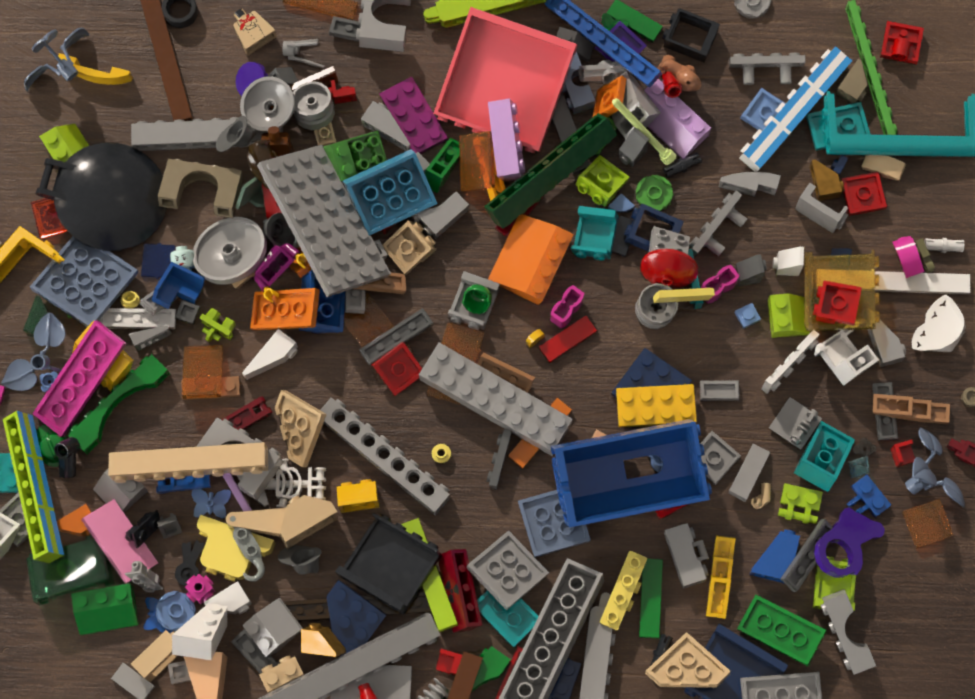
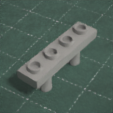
M755 53L752 56L734 54L729 59V68L743 69V85L754 84L755 67H779L780 83L791 84V67H800L805 64V55H800V53H789V56H782L781 53H772L770 56H763L762 53Z
M735 191L732 195L730 193L727 194L722 201L724 203L721 209L717 208L711 215L713 220L710 224L706 222L700 230L702 232L700 237H695L691 241L689 246H691L693 256L705 246L717 256L724 251L725 247L712 238V234L724 218H729L739 227H742L746 222L747 218L734 209V205L742 196L738 191Z

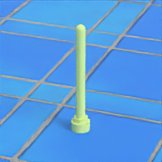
M615 98L612 100V104L621 114L649 138V143L660 153V160L665 165L671 164L677 156L672 149L664 148L619 99Z

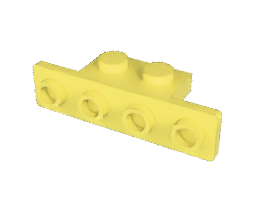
M629 551L601 617L600 624L614 630L619 629L625 612H630L634 601L631 600L633 593L637 594L642 584L638 581L646 564L647 557Z

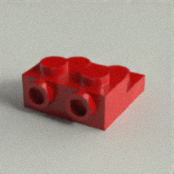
M824 280L823 286H818L817 297L820 300L819 304H815L813 311L816 321L830 324L838 322L854 326L862 287Z

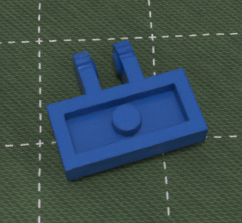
M865 475L851 486L857 496L850 500L847 506H854L860 499L865 504L862 508L856 510L857 513L862 514L868 509L876 518L891 506L890 502L868 475Z

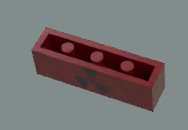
M454 549L442 553L438 561L441 578L458 626L452 627L453 633L470 631L482 626L472 574L466 568L469 564L467 550Z

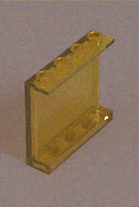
M871 250V254L813 256L812 252H805L806 331L876 329V323H880V313L876 311V304H880L879 293H876V286H879V274L876 275V268H879V256H875L874 250ZM824 280L862 287L854 326L838 322L830 324L816 321L813 311L815 304H819L820 300L817 297L818 286H823Z

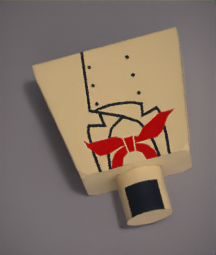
M243 9L235 12L234 16L238 21L233 26L247 56L277 37L274 28L256 11H252L248 15Z

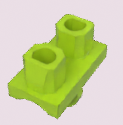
M213 308L206 315L202 313L200 316L202 324L211 328L204 327L202 332L207 334L205 340L211 342L213 339L217 341L221 339V336L216 333L231 340L233 337L232 331L236 323L227 317L222 325L217 323L221 314Z

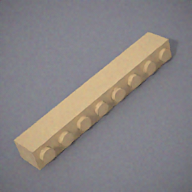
M265 442L112 452L109 453L108 475L116 483H125L127 480L143 482L151 478L154 480H165L166 477H173L174 479H184L185 476L202 478L204 475L211 474L215 477H220L227 473L232 475H242L243 472L261 474L263 471H268V447Z

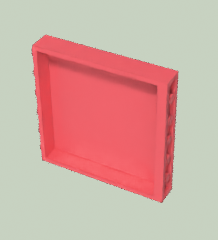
M470 7L433 114L438 115V120L444 122L452 120L455 121V126L463 129L469 126L473 128L472 132L480 135L486 132L490 134L489 138H492L488 102L510 98L517 105L518 114H516V120L519 122V138L522 146H525L524 150L534 154L536 151L541 152L578 45Z

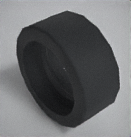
M163 0L161 9L164 18L169 25L175 28L188 27L197 18L198 8L195 0ZM177 1H186L191 7L190 13L180 19L173 18L169 13L170 6Z

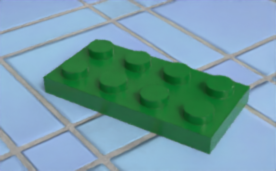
M758 595L754 596L737 628L738 631L806 666L810 665L827 633L825 629Z

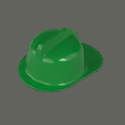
M43 424L36 431L43 462L48 466L58 467L59 458L54 452V447L57 443L67 438L66 436L60 437L47 425Z

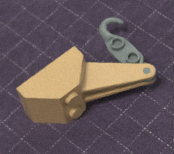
M303 495L302 497L296 496L289 501L290 504L285 508L230 512L227 514L226 522L229 527L234 528L233 538L244 557L255 564L258 569L255 576L243 573L244 578L248 581H257L265 573L261 549L250 531L281 537L285 547L289 549L338 520L337 510L332 502Z

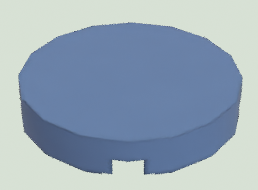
M179 591L166 593L156 605L158 622L164 628L177 631L189 621L196 611L194 603L185 593L183 594Z

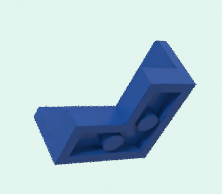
M171 262L155 287L152 302L167 309L170 308L176 297L195 304L202 292L205 278Z

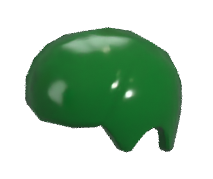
M473 284L464 292L462 304L467 311L481 315L488 311L492 301V294L487 287Z

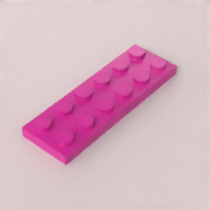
M95 320L33 412V415L60 437H64L127 343L101 322Z

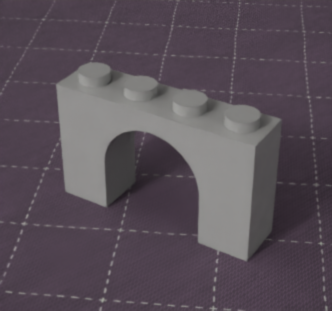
M361 0L363 13H359L358 22L361 24V28H357L356 32L359 47L404 52L406 26L382 23L373 16V12L385 4L410 6L411 0Z
M417 152L416 155L425 174V170L430 164ZM455 192L440 206L427 208L410 217L414 222L421 223L424 227V232L428 236H433L437 239L469 210V204Z
M216 418L196 447L261 443L262 441L257 438L255 440L248 437L249 434L241 428L239 430L235 429L234 425L227 419L222 421ZM274 448L268 449V471H263L261 474L246 472L238 483L240 490L258 500L283 464V460L280 457L281 454Z

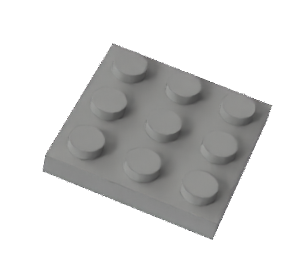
M507 531L466 567L506 610L549 574L510 531Z

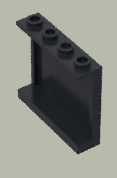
M373 513L374 521L344 567L339 565L335 572L343 580L404 615L442 555L436 544L430 541L428 543L422 541L423 538L415 532L412 534L408 533L407 529L399 523L394 525L390 522L391 519L384 514L379 516Z

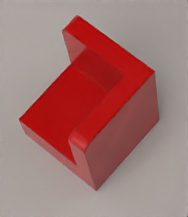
M913 440L894 444L890 449L896 468L914 462L915 456L911 447Z
M440 649L436 670L455 676L462 655Z

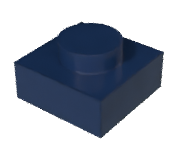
M841 155L839 161L834 160L830 169L840 176L848 158Z

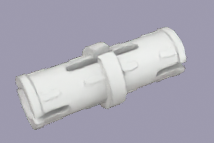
M925 238L924 241L928 250L941 251L942 253H946V251H964V240Z

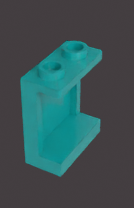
M579 206L578 215L580 217L574 245H571V251L579 258H586L588 256L600 261L611 259L619 219L616 210Z

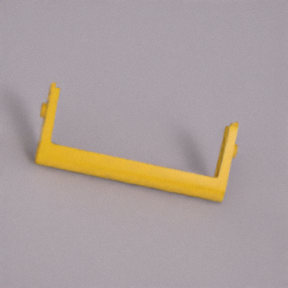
M19 226L0 248V283L31 247L59 264L62 261L64 262L65 259L54 250L55 247L47 240L45 242L41 241Z

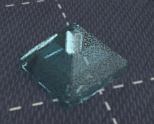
M867 456L849 461L851 478L870 472Z

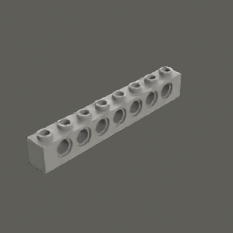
M330 398L320 409V411L327 414L323 424L436 516L450 499L449 489L443 484L438 485L433 481L435 478L427 471L423 473L419 470L420 466L414 460L408 461L404 457V452L398 447L395 449L389 445L390 441L383 435L379 437L375 434V429L370 424L366 423L364 425L359 421L361 418L354 411L348 412L345 409L346 405L339 399L335 401L333 398ZM338 415L345 416V420L341 423L336 422L335 418ZM358 427L360 432L353 435L350 433V429ZM367 439L375 441L371 447L365 446L364 443ZM382 451L390 453L386 459H381L379 454ZM397 463H402L405 467L402 471H396L394 466ZM417 475L419 481L417 483H410V476ZM427 487L434 489V493L430 496L423 493Z

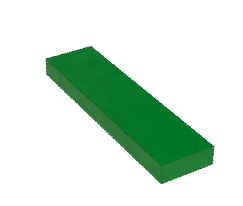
M647 559L642 571L639 638L659 639L663 559Z

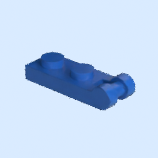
M204 475L202 478L185 476L184 479L166 477L165 480H157L156 493L164 494L175 491L211 488L210 475ZM170 479L171 485H166L165 480Z

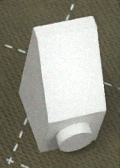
M804 247L778 251L777 256L773 258V269H776V275L799 276L804 265Z
M238 581L204 602L205 605L219 604L227 606V613L242 614L249 610V606L252 604Z

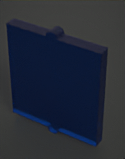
M161 243L144 244L141 276L155 277L156 279L162 277L171 263L170 253L175 251L176 246L162 245Z

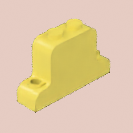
M200 515L197 522V527L200 530L199 534L208 538L200 557L202 565L206 568L205 572L215 576L217 573L223 574L224 579L235 582V579H244L243 573L248 574L252 562L244 557L233 538L234 528L229 527L226 523ZM252 533L261 549V556L265 557L271 554L276 544L275 541Z

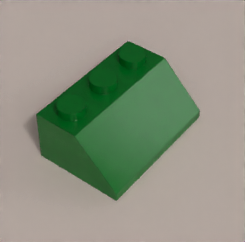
M130 583L71 593L73 613L80 636L139 625L134 587Z

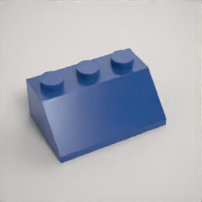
M313 270L309 271L302 277L301 289L316 288L320 290L316 327L299 328V330L312 333L343 332L345 291L326 297Z

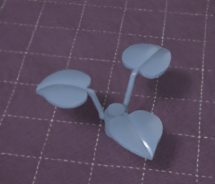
M78 28L74 30L61 45L60 49L64 52L67 61L65 59L61 60L48 45L57 36L58 31L56 29L48 32L33 45V52H39L45 46L59 63L56 65L58 69L45 64L32 71L24 80L27 92L33 82L47 69L57 73L58 76L62 75L67 82L78 74L66 49L79 39L90 36L86 29Z
M53 313L44 315L34 331L36 344L39 346L46 345L45 349L40 351V354L34 355L30 362L24 359L14 360L7 368L1 382L2 385L12 390H29L37 383V376L34 371L51 369L61 372L62 369L50 365V359L45 355L50 346L57 347L61 345L66 336L63 324Z
M920 427L918 431L922 443L931 450V455L926 461L920 457L914 459L912 478L905 482L907 489L915 495L923 488L927 490L931 487L942 485L946 494L964 508V497L958 485L947 477L944 478V481H937L935 475L929 469L928 464L935 454H942V446L931 432Z

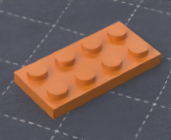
M319 289L275 290L279 297L277 298L273 295V303L264 298L263 291L254 292L250 329L275 330L316 327Z

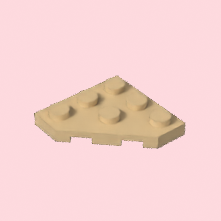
M281 390L275 405V411L281 420L282 425L280 429L283 440L287 442L289 449L287 451L288 458L301 467H307L327 414L290 392Z
M686 632L646 670L645 674L659 687L717 688L730 675L731 671Z

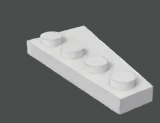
M813 330L798 345L797 350L787 357L784 364H780L772 376L765 380L762 390L766 394L770 390L774 392L781 384L779 382L783 376L787 378L794 370L792 366L796 362L800 364L806 357L804 353L808 349L812 350L818 344L817 338L820 335Z

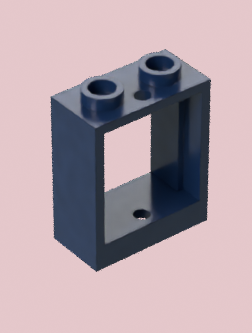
M642 203L633 210L631 218H633L632 224H628L624 233L627 236L625 242L649 252L650 241L635 235L643 213L671 225L669 231L675 233L680 232L684 221Z

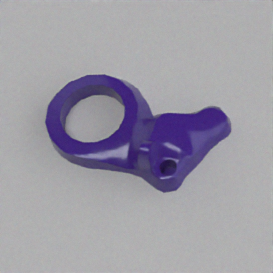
M845 508L840 513L839 520L832 526L833 528L816 542L814 550L815 560L820 569L834 578H843L849 574L857 575L863 564L861 544L870 539H878L885 532L881 523L870 520L851 508ZM834 542L844 548L848 556V565L845 569H839L829 562L826 556V546L828 543Z

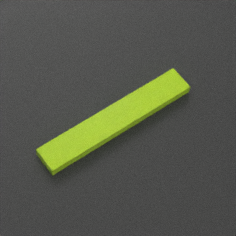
M419 518L401 524L407 529L408 533H417L423 538L422 541L427 543ZM435 566L422 587L439 632L458 626L439 572Z

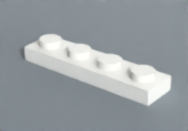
M109 308L99 322L108 329H152L162 326L175 329L176 309H162L152 316L146 309Z

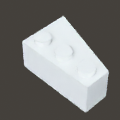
M207 604L172 634V655L212 660L227 628V606Z

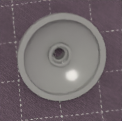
M262 77L252 82L245 89L240 102L242 116L247 118V123L253 129L261 132H268V128L272 126L278 128L284 126L291 118L295 108V97L292 89L286 82L276 77Z

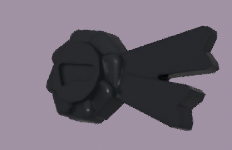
M196 540L193 550L191 542L187 544L182 543L183 563L178 565L175 571V578L181 585L186 586L189 578L199 574L195 564L205 546L204 542L199 543Z

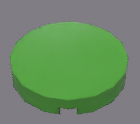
M659 175L643 178L638 183L635 192L639 206L643 203L659 211L666 209L673 198L670 182Z

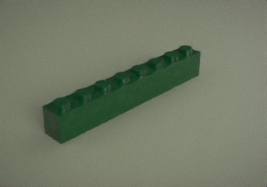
M599 113L596 114L486 204L484 208L493 222L502 229L509 226L519 215L524 214L530 206L540 201L542 196L553 190L562 180L568 178L570 173L581 167L587 159L597 154L598 150L604 145L609 144L617 136V133L608 118Z

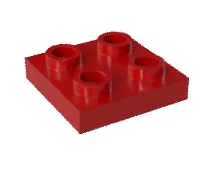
M887 21L880 57L917 65L924 28Z

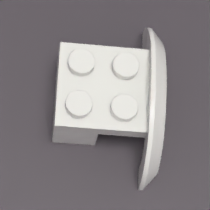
M856 319L854 326L847 325L815 347L814 356L821 355L843 386L879 361L868 345L858 351L847 337V335L865 323L866 319Z

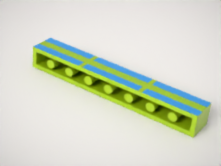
M15 411L3 418L32 555L34 560L51 563L64 556L34 419L33 415Z

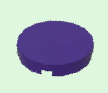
M247 62L240 67L236 75V88L241 96L252 82L262 77H268L263 65L256 62Z

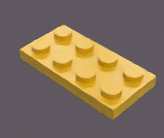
M694 384L616 388L619 428L657 426L688 419L697 422Z

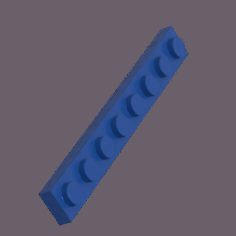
M547 0L545 2V6L649 88L662 75L659 69L570 0Z

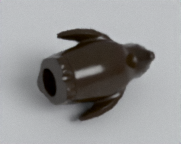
M260 140L249 145L247 160L251 172L265 188L269 189L257 165L261 161L276 158L278 155L274 150H271L269 140Z

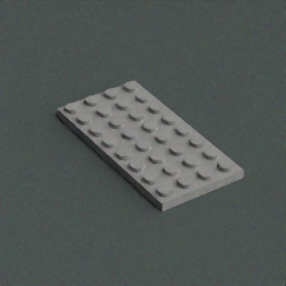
M322 145L259 162L257 167L326 297L386 278L391 274L371 235H368Z

